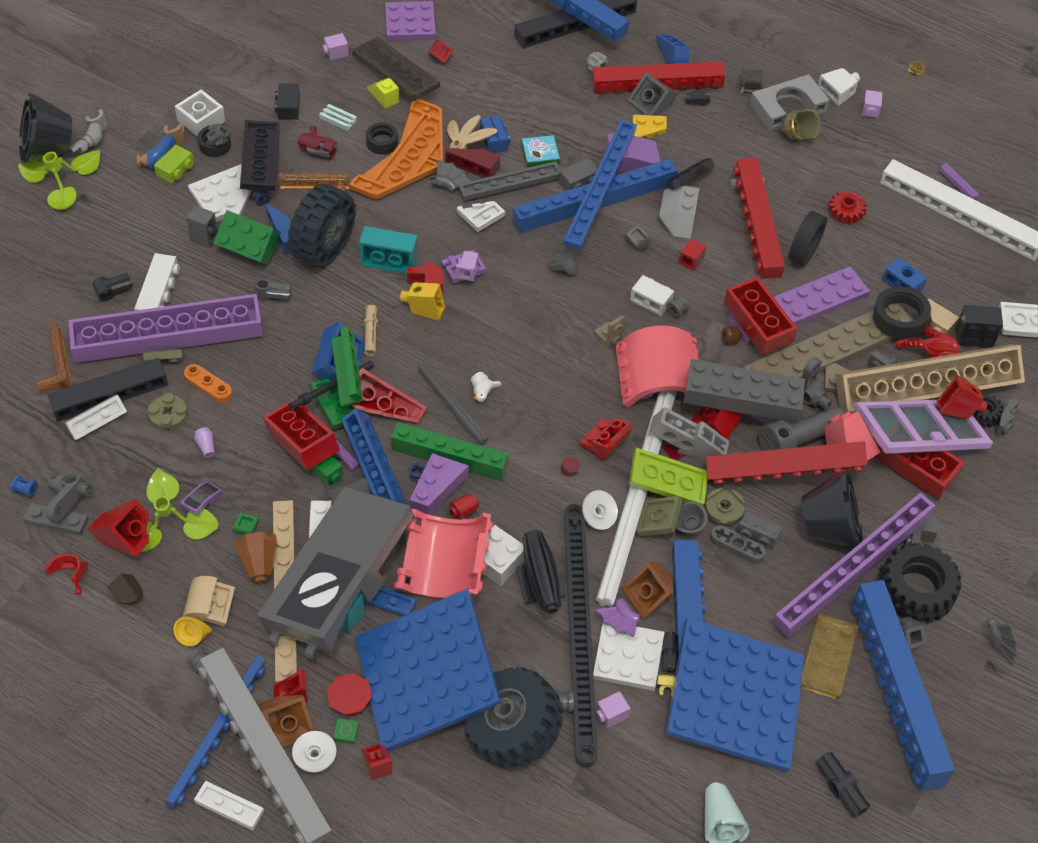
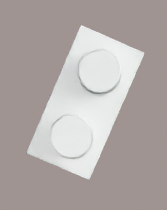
M642 275L632 288L630 301L662 316L667 310V304L673 300L674 290Z

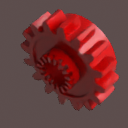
M846 190L843 193L837 191V195L833 194L829 200L828 211H831V216L841 223H857L859 219H863L867 211V203L864 202L865 198H859L860 194L857 193L855 195L852 190L850 193H847Z

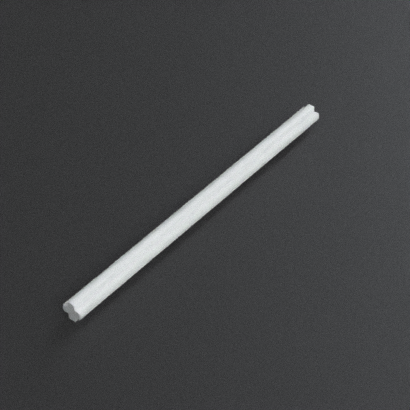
M659 391L642 446L643 450L655 454L659 453L663 439L649 432L652 418L664 407L672 409L677 391ZM630 485L596 597V601H599L598 604L603 607L606 605L612 607L614 605L647 494V490Z

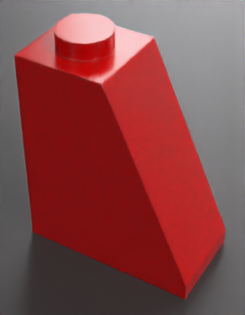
M133 499L100 514L87 529L100 543L136 557L149 543V534H147L149 513L137 499Z

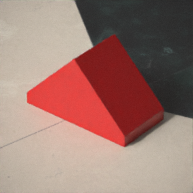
M301 669L273 685L274 698L278 696L303 695L305 702L308 703L305 670Z
M379 743L362 749L371 780L393 774L392 760L384 745L381 746Z

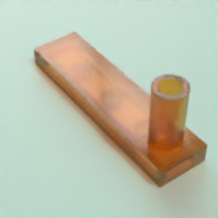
M279 173L280 189H313V187L320 184H330L345 192L346 189H349V173Z
M56 322L49 323L48 325L57 375L37 381L39 392L59 386L63 389L72 386L63 335Z

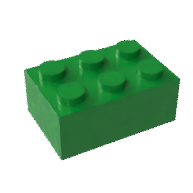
M226 210L214 244L268 265L281 232Z

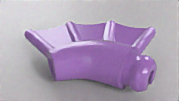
M617 599L614 607L596 609V613L602 617L603 623L614 627L616 632H625L632 637L635 636L636 625L639 622L640 615L633 612L624 599Z

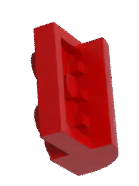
M602 418L579 441L580 447L594 452L597 459H606L631 433V424L615 418L613 421Z

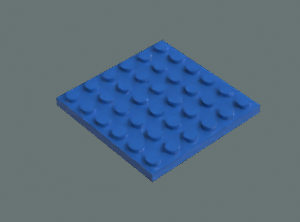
M468 589L355 637L365 680L369 681L372 699L370 702L380 744L385 746L387 752L502 703L472 595Z
M687 618L683 628L666 735L788 772L791 769L805 655Z

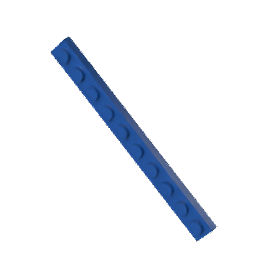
M623 120L620 121L564 238L563 245L581 250L637 130V124Z

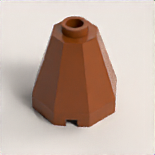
M257 532L243 535L241 541H239V538L235 539V547L250 581H255L256 584L266 583L267 579L272 576L278 548L276 534L271 533L272 537L267 536V532Z

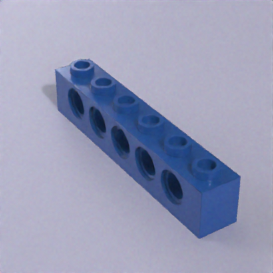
M355 408L341 420L373 495L407 505L369 415Z

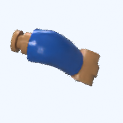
M180 123L172 130H169L168 125L164 126L165 137L153 149L143 154V156L137 154L138 167H142L144 164V166H149L150 169H155L154 164L170 151V148L172 149L175 144L178 146L182 145L186 140L184 126Z

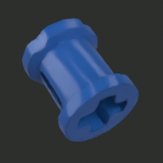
M16 475L12 480L11 492H20L32 498L37 491L38 483L35 480L28 481L23 479L22 476Z

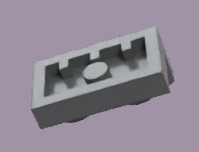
M746 512L742 521L739 522L736 532L763 545L765 548L773 550L782 532V527Z

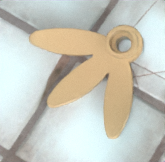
M480 115L471 118L460 132L456 121L452 120L447 127L448 135L453 141L450 148L467 149L468 144L495 135L497 129L487 128L471 133L480 121Z

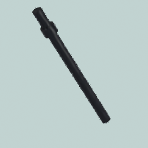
M369 361L359 366V371L361 368L368 371L374 367V363ZM337 378L309 393L305 392L299 395L298 399L288 404L289 408L294 410L301 405L305 406L316 397L337 387Z

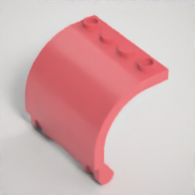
M651 326L634 331L615 345L623 406L629 408L642 397L658 391L674 390L685 393L690 360H699V350L696 348L698 346L697 339L692 337L691 333L677 327Z
M412 509L416 519L420 520V525H417L416 520L412 519L405 529L409 531L403 567L397 568L396 575L398 577L397 582H394L393 589L407 592L408 594L441 600L468 589L471 592L472 598L481 592L483 584L480 581V577L486 566L484 554L487 553L489 548L487 536L491 532L493 522L490 521L491 514L482 513L474 519L457 520L436 517ZM406 578H410L409 585L405 583Z

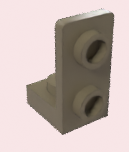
M621 315L614 321L605 323L594 330V336L608 349L613 345H617L622 340L625 318Z

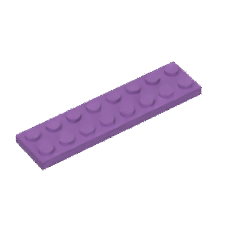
M847 267L774 296V298L792 322L798 325L867 297L870 290L851 267ZM729 314L728 320L733 327L739 328L742 335L741 338L746 345L753 343L733 314Z

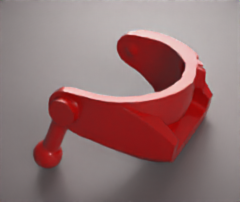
M68 552L61 553L47 563L45 572L50 575L60 569H75L76 571L72 575L71 581L75 583V594L79 595L82 592L79 580L87 570L88 562H81L74 554H69Z

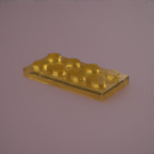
M818 614L801 675V688L837 700L840 699L858 625Z

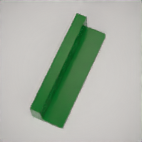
M348 326L341 327V336L332 339L341 406L363 401L353 332Z

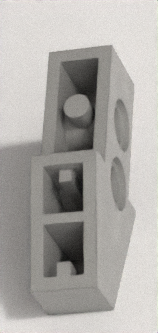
M666 407L653 416L649 432L678 447V453L706 460V456L726 455L730 442L706 423L701 421L696 424Z

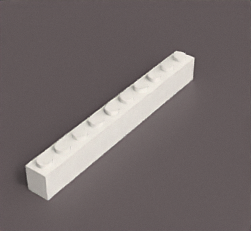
M894 159L883 171L881 184L1033 261L1037 259L1038 231Z

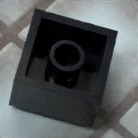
M964 305L955 328L958 345L984 348L994 347L1003 326L1001 308Z

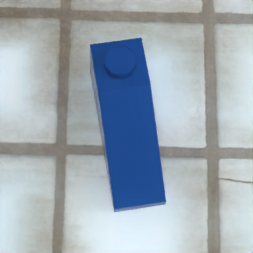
M656 34L657 41L669 64L689 62V45L672 34Z
M268 204L266 205L267 218L272 228L281 232L278 242L284 254L291 253L288 245V231L290 230L291 219Z

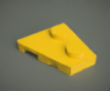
M633 115V123L637 124L634 136L646 137L648 139L655 135L666 133V116Z

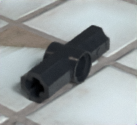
M833 752L822 755L816 761L817 766L828 780L831 792L836 798H841L853 817L862 815L870 808V804L857 788L856 778L850 771H845Z

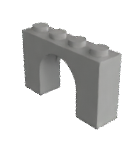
M809 74L752 92L750 106L769 131L783 126V121L786 118V113L778 104L779 100H797L806 109L815 110L818 115L827 112L829 99Z

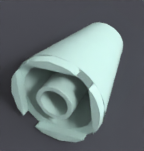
M718 782L710 784L705 790L706 841L708 840L709 843H732L738 839L739 842L744 841L749 835L750 830L730 792L724 784Z

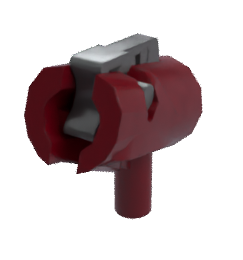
M316 126L310 127V134L304 132L300 135L297 142L300 149L307 150V153L331 159L334 158L338 147L335 146L337 141L317 135Z

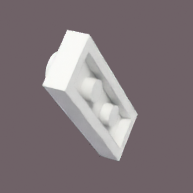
M114 395L65 422L74 440H77L127 411L119 396Z
M207 781L204 782L194 798L196 804L250 830H254L264 813V808Z

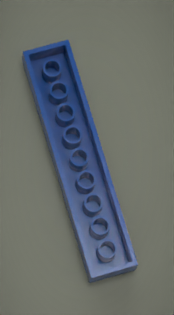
M884 580L862 583L855 593L854 601L851 603L852 612L854 615L856 614L858 629L864 635V645L866 650L870 652L871 665L877 671V681L879 687L883 688L885 704L891 710V720L893 725L897 727L899 743L905 749V759L907 764L911 766L913 782L915 785H918L920 792L945 788L955 768Z

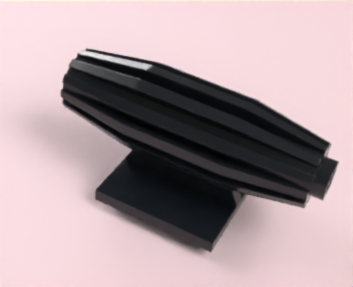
M528 531L523 536L525 565L516 566L525 604L538 602L542 611H545L547 614H553L562 605L561 598L565 597L557 562L553 558L542 531Z

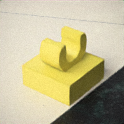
M657 675V684L661 685L659 687L660 695H663L665 687L671 688L672 696L675 676Z

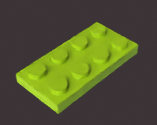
M640 448L634 450L629 485L666 497L680 496L685 503L697 502L702 506L704 505L708 478L707 470Z

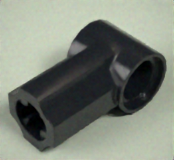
M123 273L109 279L99 277L92 283L101 301H108L113 298L115 293L133 287L128 273Z

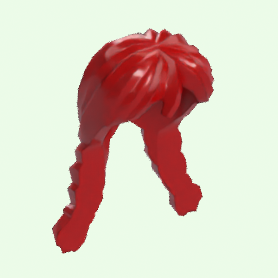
M929 326L926 327L922 334L932 338L926 340L904 338L899 339L895 345L897 348L903 346L922 348L930 358L959 353V345L956 339Z

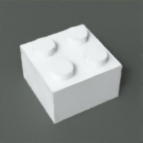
M202 89L175 105L177 121L196 136L207 126L216 125L217 123L221 125L225 122L223 106Z
M494 525L487 536L489 548L487 553L484 554L486 566L482 574L499 586H502L516 571V566H520L524 562V550L522 543Z

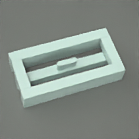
M330 104L327 105V109H323V113L319 114L321 120L347 132L357 122V116Z

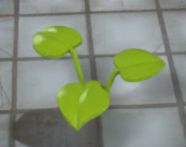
M99 150L76 157L72 161L71 166L63 161L62 157L58 158L55 152L46 153L42 160L21 163L18 166L23 178L30 183L41 182L44 180L45 174H48L49 171L53 172L60 190L52 191L47 201L53 209L64 210L75 203L77 193L73 187L63 189L57 172L61 170L62 164L73 172L78 171L80 175H88L95 172L100 164Z
M159 468L155 470L147 486V497L153 503L156 513L154 514V525L150 521L147 522L149 543L141 552L152 550L161 542L162 533L156 529L160 516L167 517L174 513L182 521L186 522L183 526L184 533L193 540L204 539L219 527L215 516L206 509H203L198 516L188 512L187 518L172 507L170 500L177 497L180 490L179 483L173 476Z

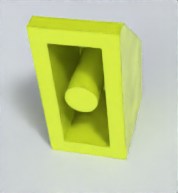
M390 78L367 86L369 92L385 109L399 103V88Z

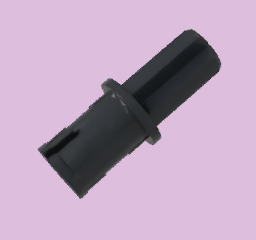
M670 631L664 633V648H662L663 669L667 672L675 670L676 656L678 654V649L676 648L677 633L672 632V638L670 639Z

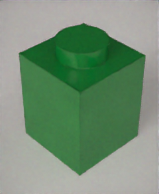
M333 456L312 467L313 474L326 486L339 482L343 477L342 465Z

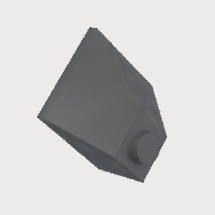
M646 72L627 100L644 114L656 116L669 108L678 94Z

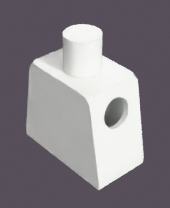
M841 68L820 75L818 86L825 95L839 106L854 95L860 77L856 72L849 74L845 69Z

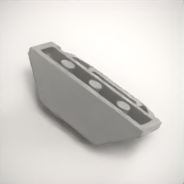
M683 185L676 189L664 190L659 219L673 238L688 241L691 239L700 188Z

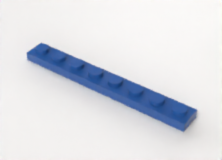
M258 655L242 679L250 694H252L255 688L254 683L256 679H261L266 671L264 667L265 659ZM221 712L167 796V808L174 811L177 805L181 806L187 796L186 790L189 786H194L199 776L197 775L200 768L204 769L209 762L210 756L208 755L212 749L216 750L222 740L220 738L222 733L230 729L228 715L224 716Z

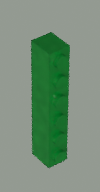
M397 422L391 436L392 451L428 461L431 455L435 454L468 465L470 473L498 481L503 480L508 467V453L403 423Z

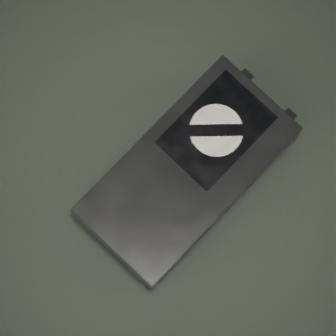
M344 487L257 614L266 630L271 634L269 644L278 646L277 641L279 637L284 635L309 644L305 650V656L310 659H314V652L319 648L332 652V647L347 612L360 590L367 602H370L383 585L382 582L386 575L381 577L378 571L412 519L416 520L411 507Z

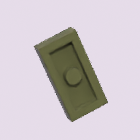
M183 348L145 351L143 353L144 361L159 358V360L168 359V362H175L184 356Z

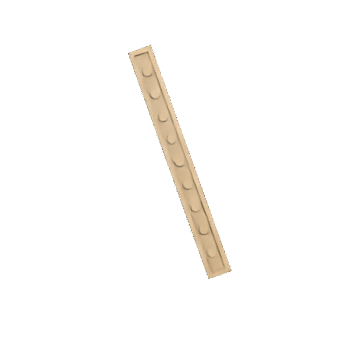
M293 500L273 502V533L276 534L278 544L274 562V589L295 560ZM284 635L279 637L277 641L278 646H275L276 684L297 672L296 639Z

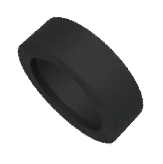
M813 210L806 215L792 242L788 256L789 260L805 266L810 261L824 234L828 221L826 216Z
M891 287L878 295L873 311V319L877 327L887 335L896 338H912L920 335L926 329L931 314V305L928 299L915 289ZM892 303L907 304L917 310L919 318L911 322L897 321L887 315L885 307Z

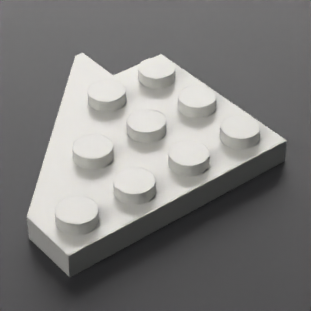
M241 164L188 185L189 191L201 208L215 212L216 222L223 220L226 210L242 215L253 191L240 189Z

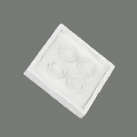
M603 623L593 672L594 679L655 691L664 632L636 627V634L632 637L625 632H616L614 627Z

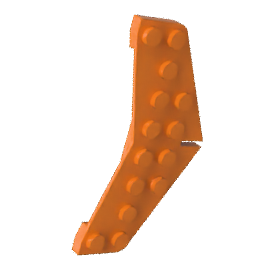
M415 98L410 106V113L400 144L392 154L365 174H359L349 183V189L372 199H380L437 172V161L443 162L442 109L437 105Z

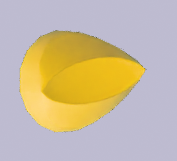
M189 616L180 617L175 622L173 628L176 639L185 646L197 645L212 631L204 622Z

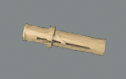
M367 305L365 307L366 316L363 322L365 327L364 354L372 357L376 355L377 307L375 305Z

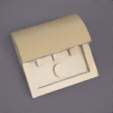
M212 576L194 578L190 585L183 616L194 617L202 622L206 621L224 627L227 622L235 587L216 582L217 578Z

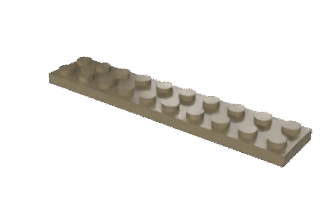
M892 303L885 307V312L891 318L901 322L913 321L898 303ZM873 311L746 365L744 368L802 378L806 364L813 357H817L822 361L819 371L821 372L825 370L826 366L844 362L896 337L887 335L877 327L873 319Z

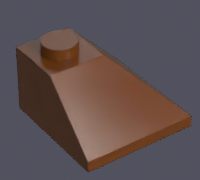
M647 562L622 587V590L643 620H646L673 594L672 577L662 563Z
M303 695L278 696L258 703L260 711L282 748L294 744L301 735L314 731Z

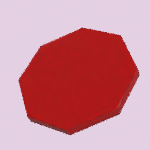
M354 673L336 677L327 690L330 708L345 716L363 712L372 699L369 681Z

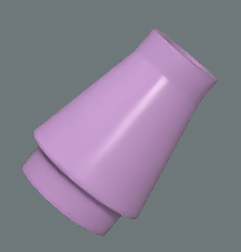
M207 427L196 430L194 440L204 457L214 456L213 432Z

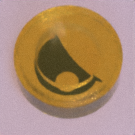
M913 61L909 64L908 73L915 77L923 75L925 70L924 64L919 61Z

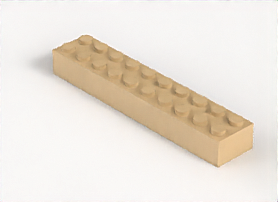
M1010 344L837 373L835 378L839 408L844 412L856 411L854 409V403L912 401L940 397L956 375L977 386L980 390L1023 383L1025 378L1021 345Z

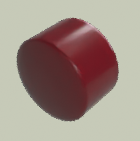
M566 457L561 464V471L566 476H574L580 468L579 461L574 457Z

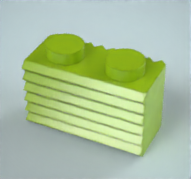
M175 144L172 149L170 148V151L154 164L156 176L171 184L179 180L187 169L192 168L194 164L193 153Z

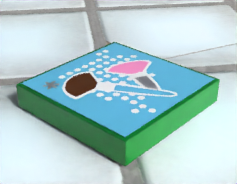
M554 135L521 138L527 167L555 161L557 164L560 163L561 159Z

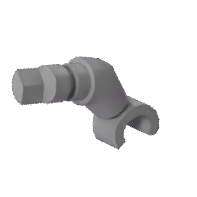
M101 109L97 111L98 117L90 119L89 116L85 117L89 126L84 137H82V140H78L69 147L68 151L74 153L78 150L83 154L88 148L95 147L101 142L103 138L102 131L108 125Z

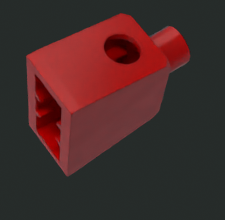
M957 375L936 401L941 414L965 419L970 418L975 411L983 413L987 408V402L983 401L980 389Z

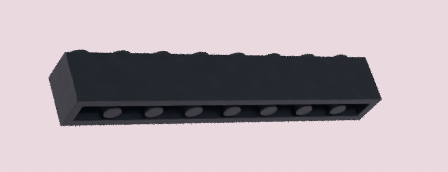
M597 0L623 17L636 13L637 0ZM562 9L515 24L514 37L522 49L590 28V26Z

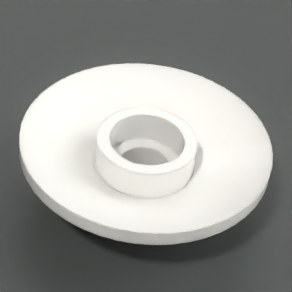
M601 490L593 491L583 501V516L591 527L604 530L610 528L615 523L618 510L616 502L610 494Z
M307 732L301 735L294 743L292 749L293 760L303 771L310 773L321 772L333 763L336 757V745L333 739L324 732ZM312 753L319 754L317 757H311Z

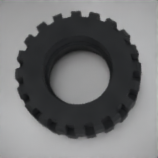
M913 543L912 546L906 544L901 546V549H895L888 556L879 578L884 580L897 616L911 617L920 623L922 621L932 623L934 619L940 620L951 611L961 590L962 583L960 581L961 573L957 571L958 566L955 562H951V557L947 553L943 554L941 549L937 547L936 549L932 548L929 544H924L923 546L920 543ZM908 573L924 575L933 582L937 591L933 593L918 592L905 582L903 575Z

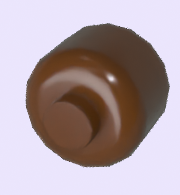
M733 326L724 327L721 333L722 342L728 345H736L742 336L739 328Z

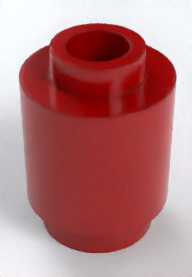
M465 494L450 502L449 513L453 518L461 520L475 512L479 507V502L474 494Z

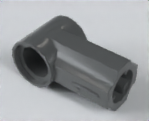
M258 277L255 280V294H257L258 300L265 301L269 298L290 299L291 284L271 282L267 277Z

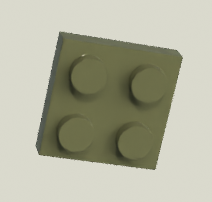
M674 496L645 500L636 533L639 536L674 533L683 502L681 497Z

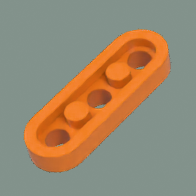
M192 364L185 368L184 376L188 383L217 402L223 403L231 399L232 390L230 385L197 364Z

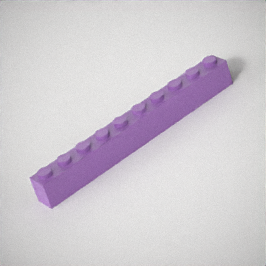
M920 492L775 615L774 625L789 639L928 521L933 515L935 505Z

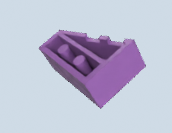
M432 454L409 500L411 509L432 515L445 503V499L450 494H454L457 491V487L462 482H466L469 479V466Z

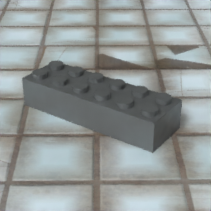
M691 359L687 371L683 403L798 423L803 408L805 379Z

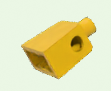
M415 282L409 291H402L400 294V301L408 302L413 314L439 321L445 309L440 284Z

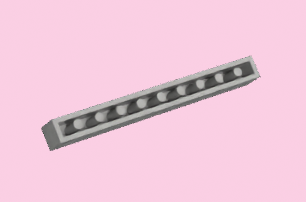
M224 648L201 658L200 668H198L201 678L203 680L207 679L210 685L208 686L213 698H218L222 714L224 716L228 715L230 719L229 725L234 734H239L243 750L245 752L249 751L254 769L256 771L260 770L263 775L261 779L266 789L270 788L273 792V801L278 808L281 807L284 811L283 817L286 824L294 828L296 841L298 843H321L328 839L331 835L328 823Z

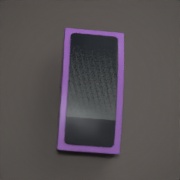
M206 481L191 491L180 502L181 507L198 516L207 505L211 506L223 491Z

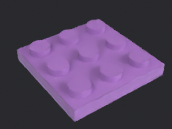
M433 1L385 2L387 40L436 39Z

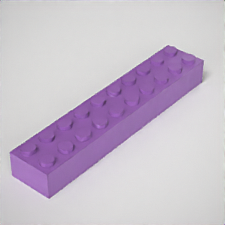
M257 294L69 320L70 346L75 363L142 354L145 351L177 349L263 336Z

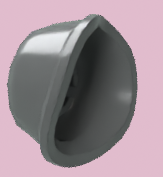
M697 502L682 504L676 529L688 536L699 534L708 522L705 508Z

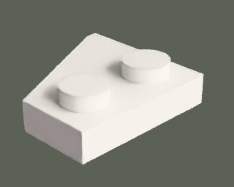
M495 201L484 204H472L471 208L465 209L462 206L457 207V213L477 232L505 216V211Z

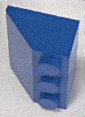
M337 322L324 329L312 373L321 380L328 378L332 381L337 378L332 339L341 336L340 328L345 327L341 322ZM353 332L359 367L365 347V340Z

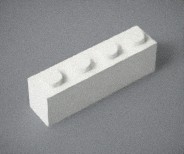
M154 254L134 308L135 311L165 307V304L169 302L170 290L174 288L175 276L180 271V265L177 264L176 256Z

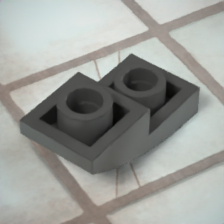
M1015 397L1007 404L1000 417L995 432L997 437L1003 433L1007 434L1013 427L1011 423L1019 411L1017 407L1020 403Z

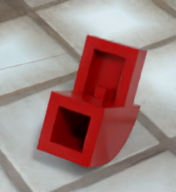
M425 262V267H407V284L415 282L440 284L443 296V272L438 265Z

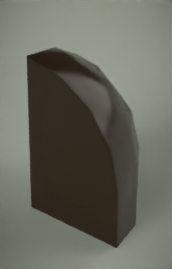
M121 573L107 586L111 594L122 603L136 602L143 596L141 586L131 574Z

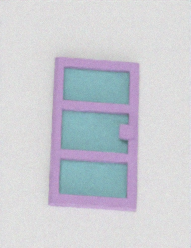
M937 400L854 403V409L856 412H859L865 425L885 454L988 449L993 444L973 415L965 419L941 414L936 402Z

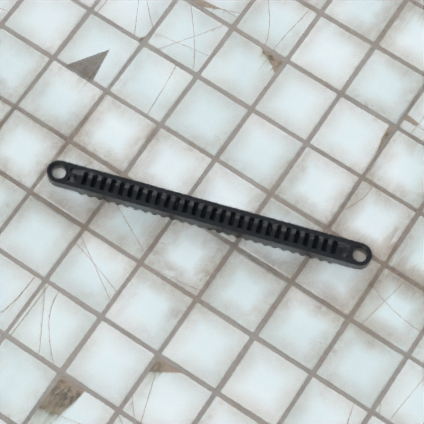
M570 504L565 509L564 525L571 684L574 694L575 759L580 766L587 768L595 764L598 751L586 530L582 506ZM575 511L578 512L580 516L578 518H572L569 516V513ZM583 751H589L592 753V758L584 760L580 754Z

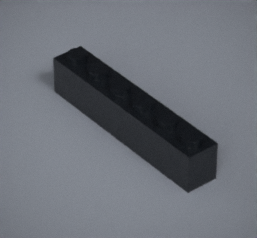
M159 358L98 378L74 384L61 390H56L47 394L56 421L60 422L78 416L114 395H118L120 400L124 401L166 387L168 382Z

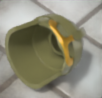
M813 109L795 110L790 112L784 119L781 131L792 140L813 139L819 133L820 119Z

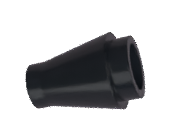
M702 88L686 93L687 103L706 104L710 102L709 89Z

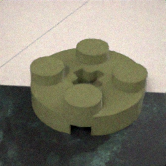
M165 393L148 406L150 422L160 430H164L163 428H170V430L179 428L187 419L186 403L183 399L174 396L172 393ZM171 410V414L166 413L164 415L165 411Z
M719 488L708 495L705 510L707 516L719 526L727 527L741 520L745 510V502L743 497L735 490L730 489V491L723 490L724 488ZM721 504L724 506L729 505L728 509H722Z

